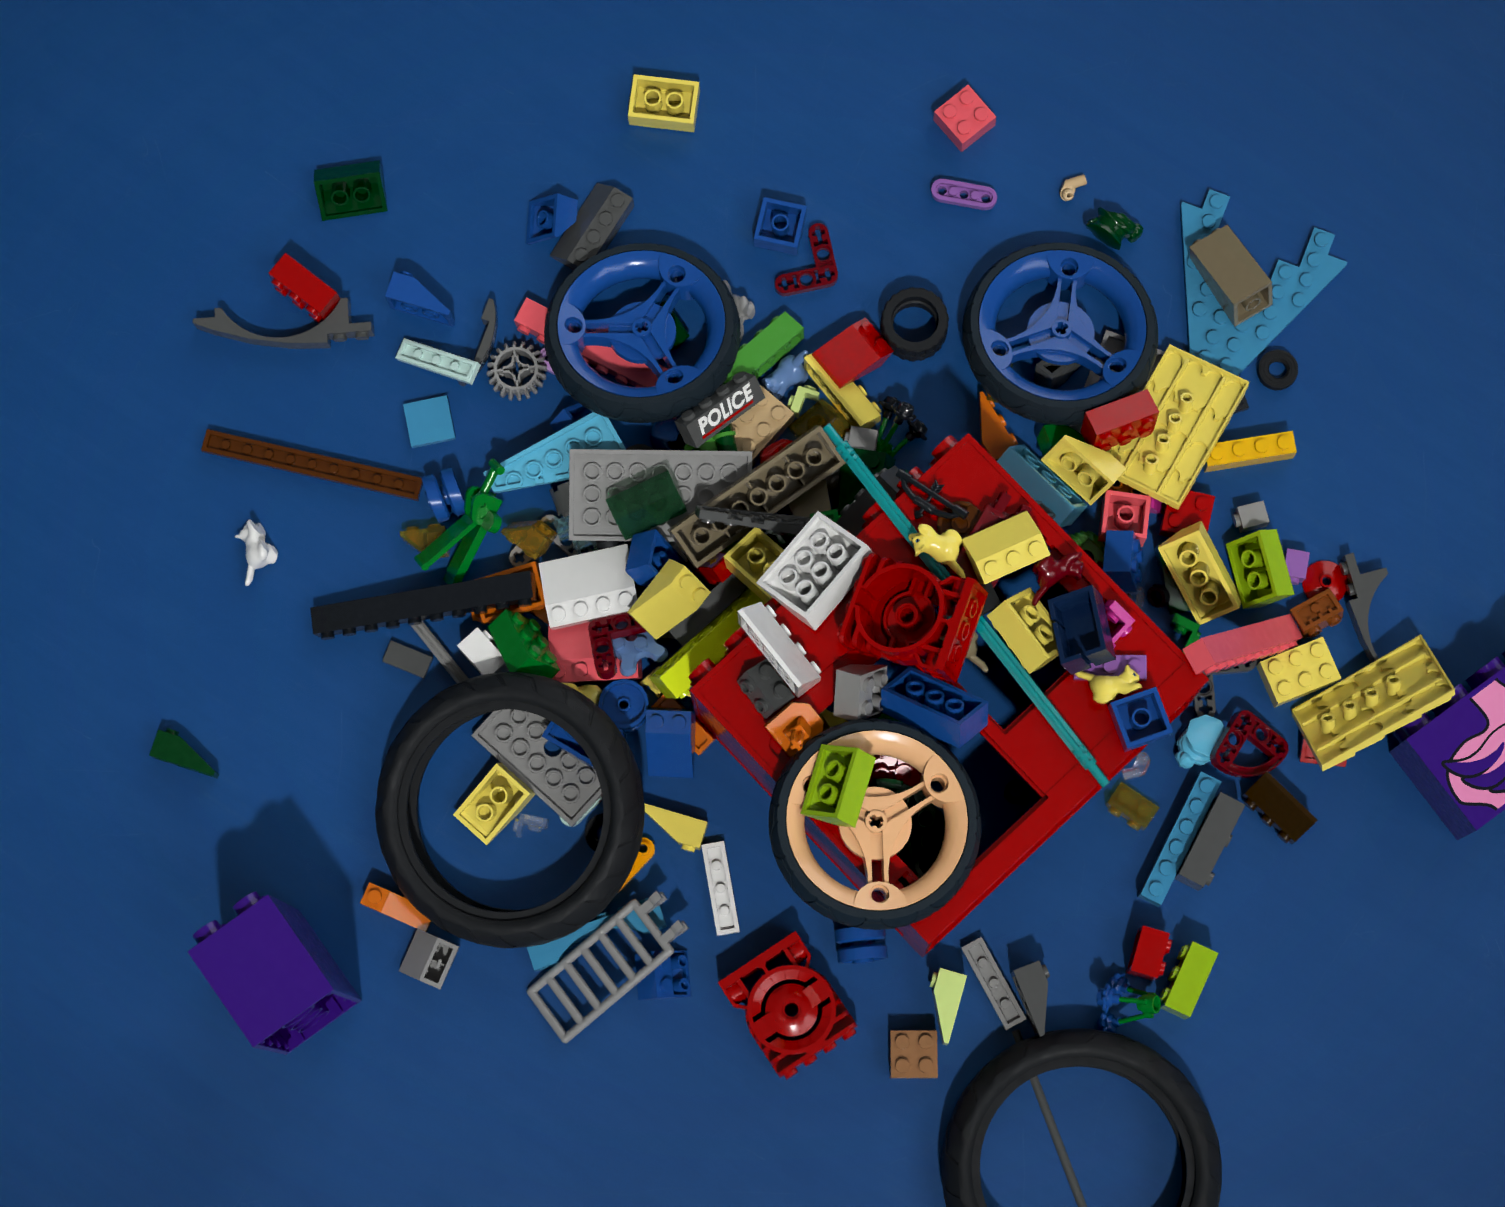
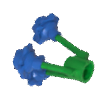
M1115 973L1109 979V982L1106 983L1104 989H1098L1097 1005H1100L1104 1010L1097 1022L1099 1025L1098 1030L1117 1033V1027L1122 1026L1123 1023L1143 1018H1154V1014H1157L1161 1008L1160 997L1154 992L1132 988L1131 985L1127 984L1128 979L1125 978V973ZM1130 992L1141 995L1138 998L1122 997L1123 994ZM1113 1003H1136L1137 1009L1142 1014L1115 1018L1108 1010Z

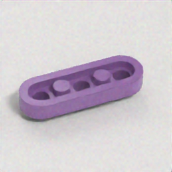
M938 179L931 187L933 199L941 203L979 210H990L996 205L997 201L995 190L987 186L949 179ZM944 189L946 193L941 195L938 191ZM966 193L968 197L963 199L960 197V194ZM987 197L990 201L984 203L982 198Z

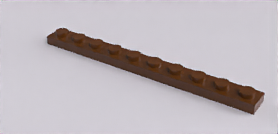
M209 429L206 430L201 448L202 452L414 501H419L423 486L422 478Z

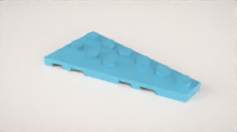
M592 412L501 462L500 464L504 467L505 472L502 475H497L491 488L497 494L569 480L570 449L626 450L609 418ZM490 469L483 472L485 477H487Z

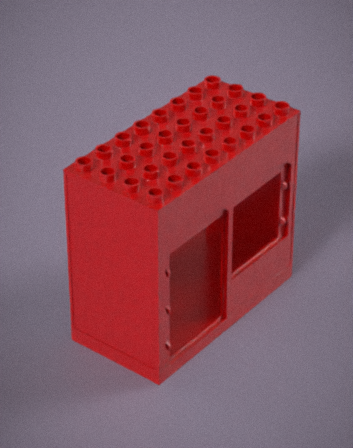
M969 433L959 442L952 435L946 437L932 451L931 455L934 459L929 464L931 468L925 473L917 466L908 472L913 475L915 480L931 489V486L937 479L939 485L944 484V487L938 493L940 496L951 503L956 501L970 502L981 512L985 505H989V503L994 504L1000 492H1005L1012 496L1004 510L1009 515L1014 516L1021 504L1032 508L1029 515L1044 538L1050 552L1048 557L1059 560L1064 555L1082 552V557L1078 559L1084 563L1081 574L1082 579L1076 580L1072 576H1066L1057 582L1058 585L1066 593L1093 585L1102 595L1104 604L1108 600H1115L1135 620L1131 625L1132 630L1125 637L1122 638L1120 636L1115 642V655H1147V680L1137 682L1143 688L1127 695L1118 694L1113 701L1157 687L1169 722L1171 723L1189 706L1209 681V678L1203 672L1195 674L1186 655ZM900 480L897 484L900 490L896 494L897 499L894 502L918 533L919 524H928L938 534V516L931 515L924 510L922 513L923 517L915 519V511H919L920 507L915 505L904 492ZM911 483L907 484L916 496L919 495L925 500L929 496ZM934 498L929 502L941 511L946 507ZM874 503L863 515L862 518L866 522L862 525L863 530L856 537L867 544L872 552L881 558L888 557L895 562L898 560L903 561L904 563L914 564L930 571L919 556H914L915 551L878 503ZM944 565L951 575L959 577L948 565ZM854 586L816 631L799 620L774 598H771L764 605H769L777 615L774 619L779 625L783 623L792 634L789 638L793 643L799 642L806 651L804 656L809 663L814 661L821 670L819 674L821 681L799 698L793 693L795 698L791 701L809 703L818 715L834 702L836 669L850 664L874 665L879 660L870 654L864 655L857 650H848L840 643L837 637L840 624H843L846 616V606L852 600ZM936 588L931 599L935 607L938 605L937 601L934 598L937 592ZM914 614L907 616L906 622H910ZM882 617V629L885 637L890 643L891 637L885 631ZM1108 619V624H1109L1110 632H1111L1119 623L1117 622L1116 624H1114L1113 622H1111V621ZM741 627L724 643L723 646L727 649L725 651L726 657L717 665L708 658L693 670L688 677L692 681L690 684L692 688L689 691L696 718L772 797L775 784L790 757L764 725L786 705L776 710L769 718L764 719L748 696L742 692L737 683L739 678L747 670L765 660L766 657ZM915 665L920 671L926 673L919 665ZM1066 671L1044 692L1096 759V765L1109 781L1147 746L1144 745L1124 752L1108 710V705L1111 702L1100 704L1094 701L1093 692L1090 689L1088 680H1073V674L1071 675ZM926 673L934 678L942 680L950 685H953L959 689L966 691L958 682H949L943 677ZM1034 703L1006 729H1003L988 714V725L979 733L1036 791L1041 799L975 860L967 880L945 906L921 921L894 928L922 958L1102 789L1088 769L1085 770ZM809 783L804 785V789L806 792L808 790ZM805 816L806 835L858 890L866 885V875L863 860L852 853L843 843L838 826ZM897 854L890 857L888 870L890 884L898 889H902L905 887L898 881L899 878L903 877L909 885L919 879ZM871 860L872 882H882L881 860ZM880 891L872 892L874 901L882 902L884 900V895Z

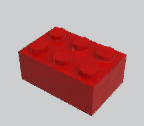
M287 253L281 257L269 272L272 278L271 283L275 286V290L284 297L288 295L292 299V303L299 309L305 308L309 312V316L318 323L325 320L340 301V297L335 290Z
M1148 389L1085 412L1080 432L1087 444L1107 452L1113 446H1123L1137 437L1145 438L1151 435L1155 428L1159 410Z

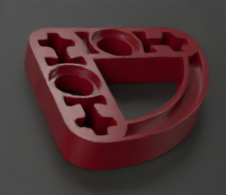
M1242 710L1234 713L1211 751L1210 761L1215 768L1225 774L1242 778L1253 777L1276 768L1288 754L1289 746L1285 739L1252 712ZM1241 717H1244V718H1245V719H1244V722L1246 723V725H1242V726H1241V724H1242V722H1243V720L1241 719ZM1258 728L1264 733L1262 741L1258 740L1256 736ZM1230 733H1233L1237 738L1235 745L1230 744L1228 740ZM1246 739L1269 757L1266 761L1255 767H1243L1233 763ZM1276 744H1278L1277 749L1279 750V752L1277 753L1275 752L1276 747L1274 746ZM1224 753L1222 756L1224 761L1221 762V756L1219 754Z

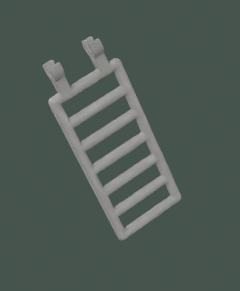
M655 891L642 905L637 899L631 900L528 987V996L563 1043L571 1041L674 953V948L670 943L687 931L689 927L685 921L677 920L663 934L648 915L667 900L663 892ZM633 910L663 949L655 958L651 957L624 920ZM616 925L646 964L637 973L633 971L606 934ZM598 940H600L628 978L619 988L589 949ZM580 955H583L611 993L602 1002L598 1000L572 964ZM564 969L593 1007V1010L585 1017L581 1015L554 978ZM546 984L550 986L576 1022L567 1032L538 994V991Z

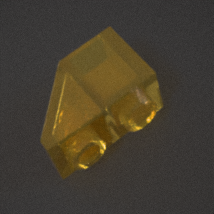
M542 520L514 522L503 528L500 532L506 536L509 542L516 544L528 557L534 560L547 552L558 534Z
M430 524L428 528L424 529L412 526L405 528V531H400V536L403 541L421 553L447 529L445 526H441V524ZM449 550L440 558L450 557Z

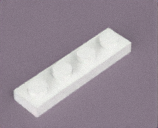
M720 841L703 844L701 846L717 936L739 933L740 929L725 843Z

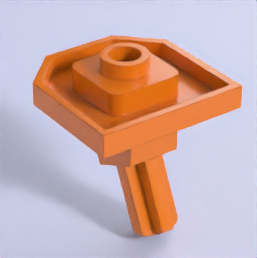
M790 702L770 719L764 727L791 758L797 751L803 748L807 741L823 732L824 721L809 703Z

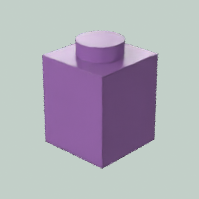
M1289 548L1284 552L1292 585H1299V583H1303L1306 579L1310 552Z

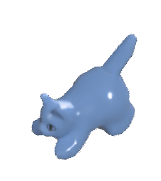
M804 350L796 357L794 355L784 357L780 360L777 369L760 381V385L778 400L782 399L790 386L803 385L808 379V372L804 369L802 363L804 362V357L808 355V351Z

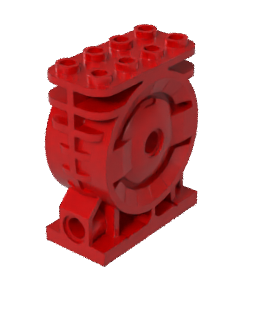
M874 553L869 554L868 557L866 556L862 562L860 578L854 584L852 600L846 606L844 622L840 624L837 631L840 643L848 650H857L861 654H870L878 659L884 658L900 665H919L926 673L943 677L949 682L957 683L988 592L976 579L970 577L964 579L952 575L941 581L932 572L920 566L904 563L899 560L895 562L891 558H881ZM935 588H936L937 592H936L934 598H935V600L937 601V603H938V605H939V612H938V613H937V609H936L935 605H934L933 602L931 601L932 596H933L934 591H935ZM914 614L913 619L910 622H906L907 616ZM882 617L885 631L891 637L890 643L885 637L882 629Z
M796 931L718 982L732 1006L736 1009L745 1010L746 1022L750 1033L779 1078L784 1076L786 1080L798 1073L796 1068L803 1063L807 1067L816 1061V1055L821 1051H824L826 1054L837 1046L835 1042L840 1038H843L845 1041L856 1034L855 1028L858 1027L826 978L814 969L809 968L811 954ZM782 953L785 954L791 965L776 967L770 971L766 968L767 964L781 956ZM804 960H806L805 967L798 965ZM758 970L763 971L764 975L755 983L749 993L741 980L748 978ZM811 978L815 980L807 988L794 983L784 984L776 988L767 999L765 1006L766 1015L754 1022L753 1017L761 1012L764 996L772 986L784 980H799L802 982H807ZM829 998L830 1003L822 1008L821 1020L817 1028L810 1035L794 1041L776 1038L770 1043L766 1041L775 1033L796 1037L809 1031L816 1022L818 1005ZM745 999H748L747 1006L739 1004ZM795 1004L798 1007V1014L793 1017L788 1016L785 1013L787 1005Z

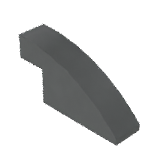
M732 573L723 583L719 582L709 590L711 593L697 611L681 621L669 632L684 646L734 602L748 587Z

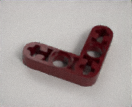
M816 223L809 229V242L815 267L778 276L775 280V290L779 295L791 296L828 288L837 283V266L829 232L825 225ZM815 230L824 233L822 234V244L818 245L817 236H813ZM820 250H826L830 256L827 260H820L817 257V253ZM826 271H829L831 275L834 274L831 276L830 281H827L825 277L819 278L820 283L816 284L815 273H818V277L825 276ZM802 276H810L813 279L812 284L809 286L802 285L800 282ZM793 278H797L798 288H795V284L789 285L787 290L779 287L782 285V281L791 284L794 283Z
M627 612L595 619L588 626L594 664L598 676L601 679H611L617 673L612 639L647 632ZM619 622L628 623L624 629L616 628ZM597 628H602V632L597 633ZM601 645L609 647L606 652H597V648ZM603 660H607L608 670H604Z

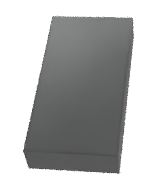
M391 641L382 662L425 679L433 657Z

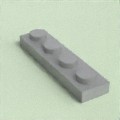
M980 937L962 947L961 950L1005 1030L1026 1020L1023 1011L983 938Z

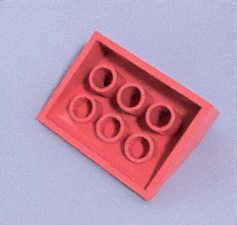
M590 622L552 630L548 626V647L555 655L556 663L560 669L552 679L563 683L643 679L642 659L637 662V670L632 676H624L620 672L621 661L616 657V675L611 679H601L598 676L588 630ZM630 635L626 640L633 641L637 638V635ZM604 660V670H608L607 660Z

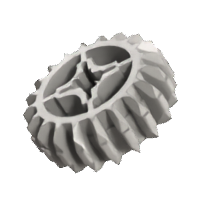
M513 341L512 347L509 348L508 344L505 343V350L502 351L500 348H497L498 356L492 354L490 358L494 362L487 363L488 368L492 369L487 371V376L492 377L489 380V384L495 385L493 388L494 392L500 391L502 398L508 394V399L512 401L514 395H516L517 400L521 401V395L525 394L526 398L529 399V392L532 391L533 394H537L538 391L535 387L542 388L543 383L540 380H546L547 378L546 374L542 373L547 371V366L540 365L544 363L545 359L544 357L538 358L541 353L539 350L533 352V345H529L526 348L525 342L522 341L520 347H517L516 341ZM519 356L530 359L534 365L529 366V364L521 363ZM512 357L510 364L500 369L504 361ZM516 362H517L518 368H520V370H519V372H518V373H519V374H518V380H517V378H516V375L514 374L515 368H516ZM534 373L531 380L525 385H522L523 379L525 377L531 376V374ZM499 377L511 378L514 380L515 387L503 383Z

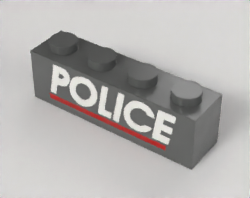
M742 371L735 374L733 379L726 384L719 386L711 397L705 398L698 403L697 407L695 406L692 410L683 412L681 417L674 422L685 444L698 448L762 401L765 395L756 376Z

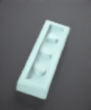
M406 338L403 339L395 357L398 361L470 385L473 384L481 366L476 361Z

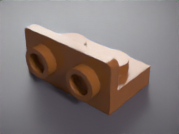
M1330 588L1293 607L1289 613L1300 628L1303 639L1309 636L1310 638L1317 636L1327 626L1333 627L1340 623L1343 618L1344 609Z

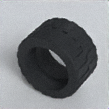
M910 287L892 295L890 300L886 302L881 316V336L893 349L894 352L892 354L900 359L909 361H922L932 357L941 349L942 344L946 340L949 321L947 308L939 296L937 297L932 291L925 290V288ZM909 307L922 308L934 317L935 331L931 337L924 341L910 342L904 340L894 330L893 322L896 314Z

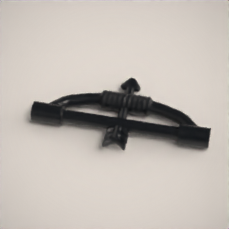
M902 468L898 470L896 477L901 479L904 492L915 505L920 507L919 511H915V519L923 517L922 513L924 510L931 515L947 519L960 517L965 520L969 511L958 504L954 505L938 494L942 487H944V484L939 485L937 479L931 486V489H929ZM911 483L929 496L926 500L919 495L916 496L907 484ZM934 498L950 508L952 513L938 510L936 506L929 502Z

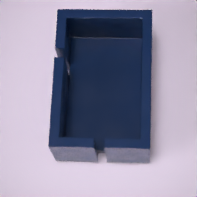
M1093 585L1047 600L1051 619L1055 622L1052 625L1060 663L1071 675L1091 668V663L1098 666L1116 660L1103 597Z

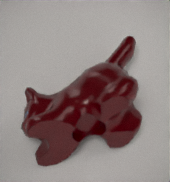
M1082 552L1064 555L1059 560L1047 557L1034 564L1033 572L1036 575V581L1040 589L1033 596V606H1036L1048 589L1062 578L1072 576L1076 580L1082 579L1081 574L1084 563L1078 560L1082 557Z

